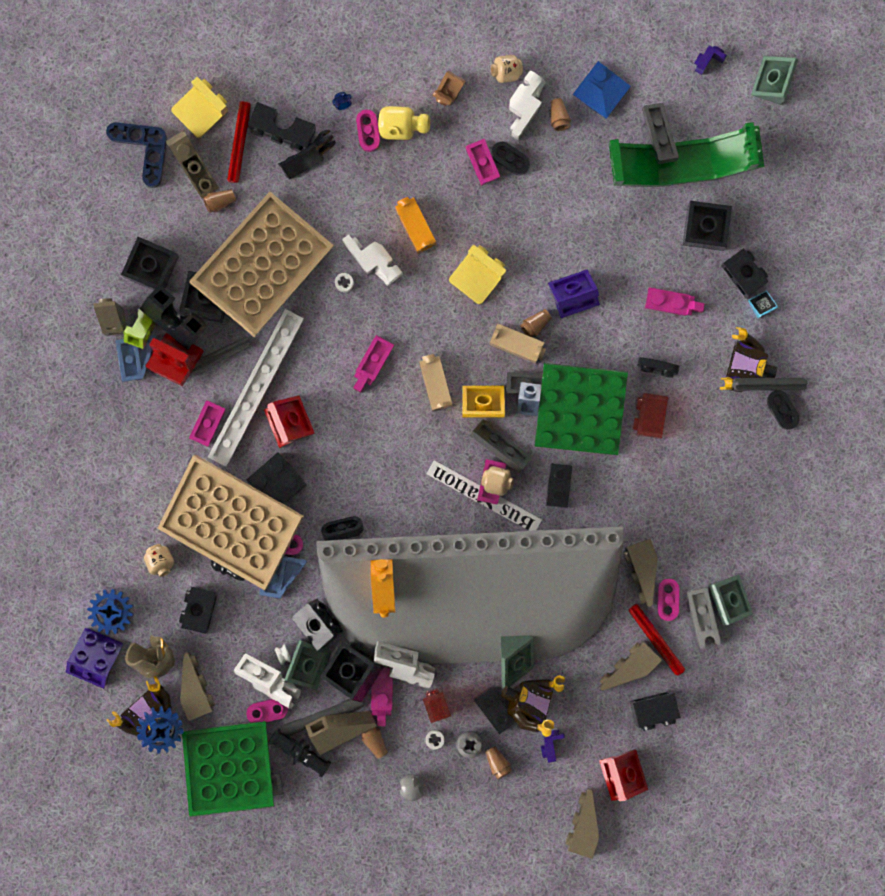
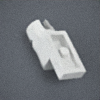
M529 71L524 78V83L528 86L520 84L510 99L509 110L521 117V119L517 118L510 128L513 130L511 136L519 140L542 105V102L536 99V97L539 98L546 81L533 71Z
M347 235L342 239L344 245L367 275L375 270V274L387 286L403 275V272L397 265L389 267L393 259L381 244L373 242L361 251L362 245L356 237L352 239L350 235Z
M377 642L373 662L389 666V677L404 680L413 685L418 682L419 686L429 689L435 675L433 673L435 667L417 661L418 652Z
M246 653L234 669L236 675L251 682L256 690L288 708L294 706L292 697L298 700L301 690L293 683L285 681L282 678L281 672Z

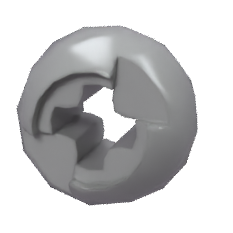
M467 731L458 737L457 750L463 757L474 758L482 752L483 740L477 733ZM469 739L470 742L473 740L476 742L473 750L464 748L466 740Z
M409 774L400 780L401 789L399 791L404 799L415 801L423 796L422 786L424 782L421 777Z

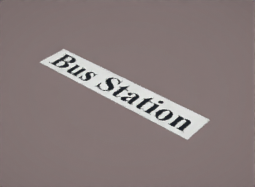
M435 460L426 473L529 531H536L542 519L500 496L498 505L477 501L480 485Z

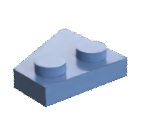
M156 334L150 335L144 349L125 343L124 339L115 340L122 382L143 379L146 364L152 352L149 344L153 338L156 339Z
M284 556L268 589L263 590L260 588L259 595L281 598L306 565L307 560Z

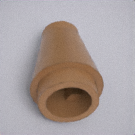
M561 98L553 99L550 101L551 126L554 127L555 131L566 130L570 128V116Z
M232 189L208 193L206 197H203L208 212L216 213L236 201Z
M544 309L523 320L520 327L525 335L536 337L552 317Z
M374 727L361 734V740L376 758H381L388 753L380 729Z
M496 746L485 752L492 774L497 779L512 772L511 764Z

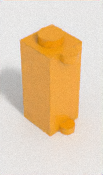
M409 197L398 201L395 210L417 254L435 246L436 240L415 198L409 199Z
M392 559L370 560L374 614L380 613L381 617L386 618L389 616V613H395Z

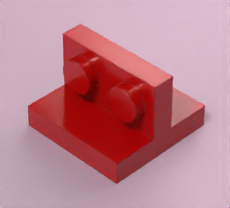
M166 332L161 341L153 338L149 345L154 352L146 364V368L183 387L204 351L194 344L187 350Z
M299 395L271 402L267 405L268 408L264 409L279 448L315 434Z
M636 749L599 760L611 801H625L649 790Z

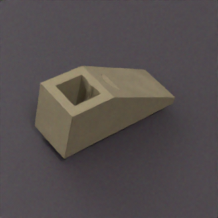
M184 131L166 141L201 199L219 188Z
M111 298L99 299V303H93L102 333L105 336L124 334L123 332L126 328L124 309L118 303L112 301Z
M650 538L625 547L626 552H623L627 564L631 563L633 572L630 573L634 584H639L641 590L638 592L639 599L642 604H646V607L653 604L658 561Z
M636 642L629 649L631 654L626 659L623 657L619 659L614 665L616 669L611 674L607 672L599 680L601 683L599 688L604 691L647 676L662 659L644 642L640 644Z
M190 652L185 653L183 657L180 698L188 721L214 711L212 706H215L212 695H207L205 686H207L203 674L199 675L196 668L199 666L195 654L191 656Z
M370 711L323 716L305 725L312 743L321 755L376 727V723Z
M587 788L586 792H581L578 804H581L579 813L575 812L572 824L575 826L573 832L568 833L565 844L568 845V851L593 859L599 841L593 792Z

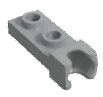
M708 587L686 592L699 648H705V639L709 636L712 637L714 644L720 645L721 640Z

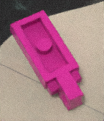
M649 287L645 309L691 316L692 311L702 313L705 303L694 301L695 297L688 294Z
M378 335L375 336L356 369L354 377L358 380L353 387L354 390L361 393L366 384L371 386L394 348V344Z
M390 667L383 668L371 687L372 715H377V726H386V715H391L393 677H389Z

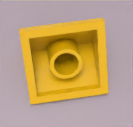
M462 386V417L505 418L504 386Z

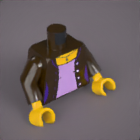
M736 327L739 330V335H732L733 339L740 341L735 342L726 378L720 379L725 381V387H720V390L735 391L732 388L733 379L763 378V376L775 378L777 367L766 364L768 354L765 353V348L753 336L748 334L745 328Z
M559 675L553 681L550 679L527 680L518 684L514 689L505 686L501 697L510 701L507 709L508 715L513 717L521 729L532 732L541 731L545 737L550 736L552 733L551 729H554V722L546 720L553 695L551 688H554L557 692H562L565 685H558L557 683H564L565 677Z
M154 676L155 684H149L146 681L148 691L120 716L117 712H112L116 717L115 720L110 721L106 719L110 726L137 736L140 733L137 732L136 727L142 726L138 720L139 718L145 719L144 712L151 714V708L159 711L160 706L163 707L164 712L168 708L172 710L170 695L160 685L157 676ZM149 724L146 728V735L148 734L147 732L150 730ZM159 728L156 729V731H158V730H159L160 732H163V731H164L163 729H162V730L159 729Z

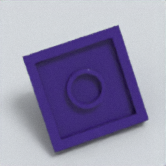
M587 269L548 283L560 318L600 305L598 289Z

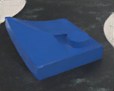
M598 61L572 95L607 119L631 86Z

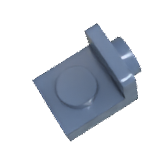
M521 382L516 414L537 416L541 385Z

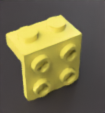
M196 77L191 82L193 88L172 107L171 111L197 138H201L228 112V108L225 105L227 101L219 93L215 95L211 91L213 87L206 79L201 81Z
M473 244L468 250V255L450 276L449 282L480 305L504 277L506 269L504 268L505 264L499 259L495 258L493 260L488 256L489 252L480 245L476 247Z

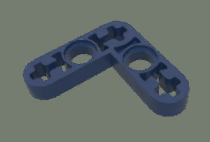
M119 122L109 124L106 134L112 142L146 146L142 180L150 188L159 186L162 181L167 135L162 128ZM118 127L119 131L126 132L125 128H128L127 139H124V134H117V137L114 138L111 131ZM137 129L141 130V139L133 140L131 133ZM146 130H149V135H156V132H159L163 138L155 142L154 138L147 137L148 142H145ZM153 152L160 154V160L157 163L149 161V156ZM148 165L154 168L159 167V170L154 169V175L158 178L153 180V183H150L149 179H147V176H151L152 171L151 168L147 169Z

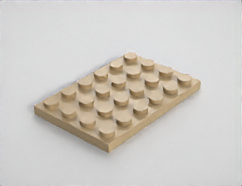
M269 192L192 277L189 283L255 337L334 245L273 193Z
M193 455L157 529L261 589L266 590L304 516L198 455Z

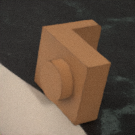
M448 70L432 96L441 105L450 106L457 99L466 81Z

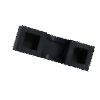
M259 102L256 103L248 123L252 134L259 137L267 135L271 137V141L280 145L285 142L290 144L291 149L298 152L308 147L316 131L315 124L296 117L291 127L280 129L275 125L278 115L277 109Z
M159 284L146 298L140 310L188 350L200 338L208 325L193 312L188 317L178 314L173 307V302L176 298Z

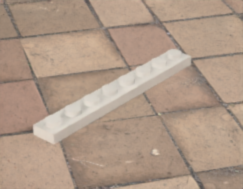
M287 309L284 310L208 458L225 467L228 466L304 318Z

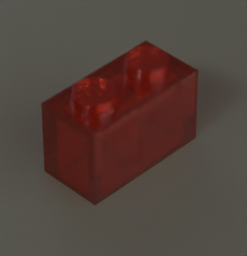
M643 393L641 397L637 398L636 410H639L638 418H634L632 430L636 431L635 436L654 439L662 438L668 403L667 396Z
M438 688L426 691L423 702L430 722L433 723L451 717L443 690L438 691Z

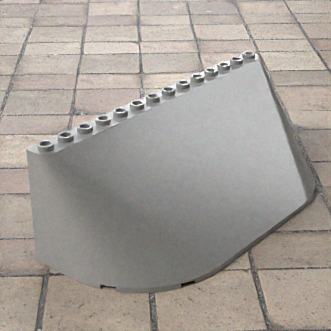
M623 527L330 540L316 541L327 606L332 618L338 621L340 628L343 630V636L351 644L374 658L375 647L379 641L418 652L417 661L431 665L501 661V636L531 635L534 637V660L559 656L579 647L600 628L612 607L617 589L624 532ZM392 559L395 613H389V616L386 618L381 617L380 613L374 614L370 560Z

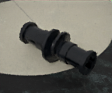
M280 728L275 730L268 744H273L283 750L285 754L294 757L293 765L300 761L307 768L309 767L319 773L318 776L321 778L331 764L330 760L326 761L316 755L317 753L309 750V744L305 747V739L298 743L295 739L282 733Z

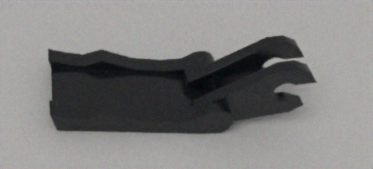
M330 130L320 132L314 142L310 143L303 151L278 163L288 179L294 178L324 160L323 154L336 144V141L327 144V142L334 139L332 134L324 137L330 133Z

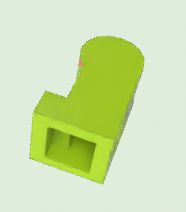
M139 309L137 320L133 327L126 326L123 332L124 342L144 349L156 323Z

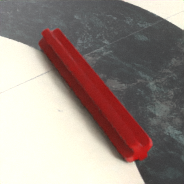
M240 101L227 177L228 182L238 183L251 109V104L245 101Z
M634 604L628 609L629 613L676 676L681 675L685 671L684 666L639 605Z

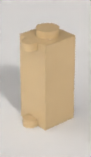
M497 324L489 344L535 364L537 359L542 360L546 351L543 348L544 342L500 324Z
M434 354L422 357L423 361H419L432 412L451 407L452 401L440 356L435 357Z

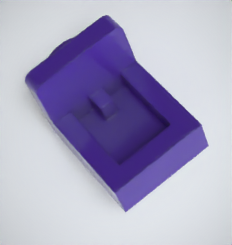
M709 45L705 53H700L694 62L697 65L695 72L702 75L711 58L723 63L727 57L724 54V50L717 46L712 47Z
M552 730L551 735L548 737L543 736L544 745L541 746L542 758H547L548 763L556 762L553 740L565 738V734L560 733L559 730Z

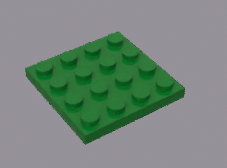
M544 363L535 447L618 455L628 372Z
M266 721L183 732L182 742L189 817L275 807Z

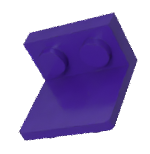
M85 628L67 660L66 673L104 689L108 682L109 673L123 647V643Z

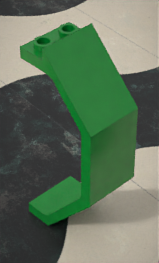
M754 122L745 123L739 130L711 138L675 142L679 159L676 162L657 164L652 144L619 143V139L610 140L608 144L614 186L663 187L711 181L765 167L759 125L754 126Z

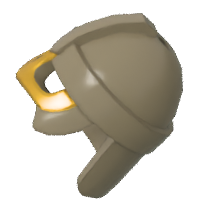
M151 635L150 643L152 646L148 649L137 643H132L127 650L125 661L127 665L139 671L144 677H162L174 666L173 651L161 637Z

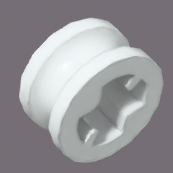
M341 273L335 278V286L340 292H349L353 288V278L349 274ZM343 277L346 280H350L347 288L338 285V282H341L340 279Z
M285 644L282 645V648H275L281 665H284L285 661L291 662V657Z
M438 730L430 731L426 735L427 746L433 750L441 748L444 744L443 734ZM432 734L441 737V742L438 741L439 745L434 746V743L429 742Z

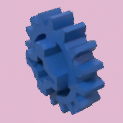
M106 589L103 590L102 596L99 593L95 594L97 600H90L93 607L87 608L88 611L92 612L88 619L94 620L91 624L92 627L99 626L98 632H102L105 629L106 635H109L111 630H113L114 634H118V628L124 631L126 630L124 624H131L128 617L134 616V613L129 612V609L134 606L127 604L130 599L129 597L122 598L124 592L120 591L116 595V590L112 589L109 594ZM108 598L107 603L104 606L99 607L101 601ZM117 600L122 603L124 609L119 608ZM112 606V610L119 612V614L109 617V614L102 612V610L110 609ZM97 614L103 617L104 624L99 620ZM118 617H123L117 625L113 626L114 621Z
M160 706L159 711L151 708V714L144 712L145 719L139 718L138 720L139 724L142 725L136 727L137 732L140 733L137 735L138 740H143L141 742L143 748L148 745L149 752H152L155 748L157 754H160L161 749H164L167 753L169 752V746L176 748L175 741L181 742V737L178 734H183L184 732L183 728L180 727L183 725L182 721L177 720L179 718L177 713L171 715L172 711L170 708L166 712H164L162 706ZM149 724L150 730L147 732L148 734L146 735V728ZM174 725V731H173V734H172V736H171V735H170V730L172 729V726ZM159 728L161 730L163 729L164 731L160 732L159 730L156 731V729Z

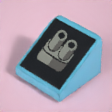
M767 290L748 300L757 318L778 308Z

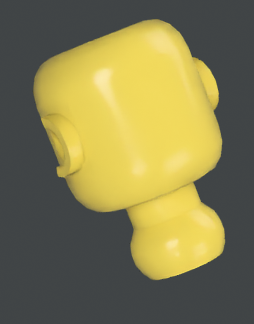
M387 106L382 108L379 114V133L384 139L410 140L414 135V131L423 134L430 131V116L427 114L414 116L413 110L409 107Z

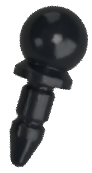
M211 560L213 570L221 572L223 575L228 574L236 580L244 581V578Z

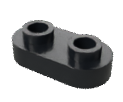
M498 142L493 146L492 158L498 164L515 175H523L528 171L530 162L526 155L507 142ZM504 150L506 155L501 157L498 155V152ZM521 162L523 167L516 168L515 163Z
M639 357L637 364L638 367H641L640 371L653 373V370L661 372V376L669 378L678 375L680 368L679 365L644 357Z
M781 390L771 392L767 397V405L779 426L786 430L795 428L800 418L788 395ZM775 397L780 398V405L774 403ZM786 415L791 417L790 423L785 422L784 417Z
M351 516L324 524L321 528V533L325 541L344 540L360 535L364 530L361 518Z

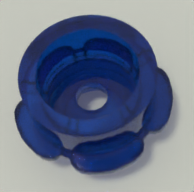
M339 92L334 96L332 103L336 106L337 110H345L352 105V96L345 92Z

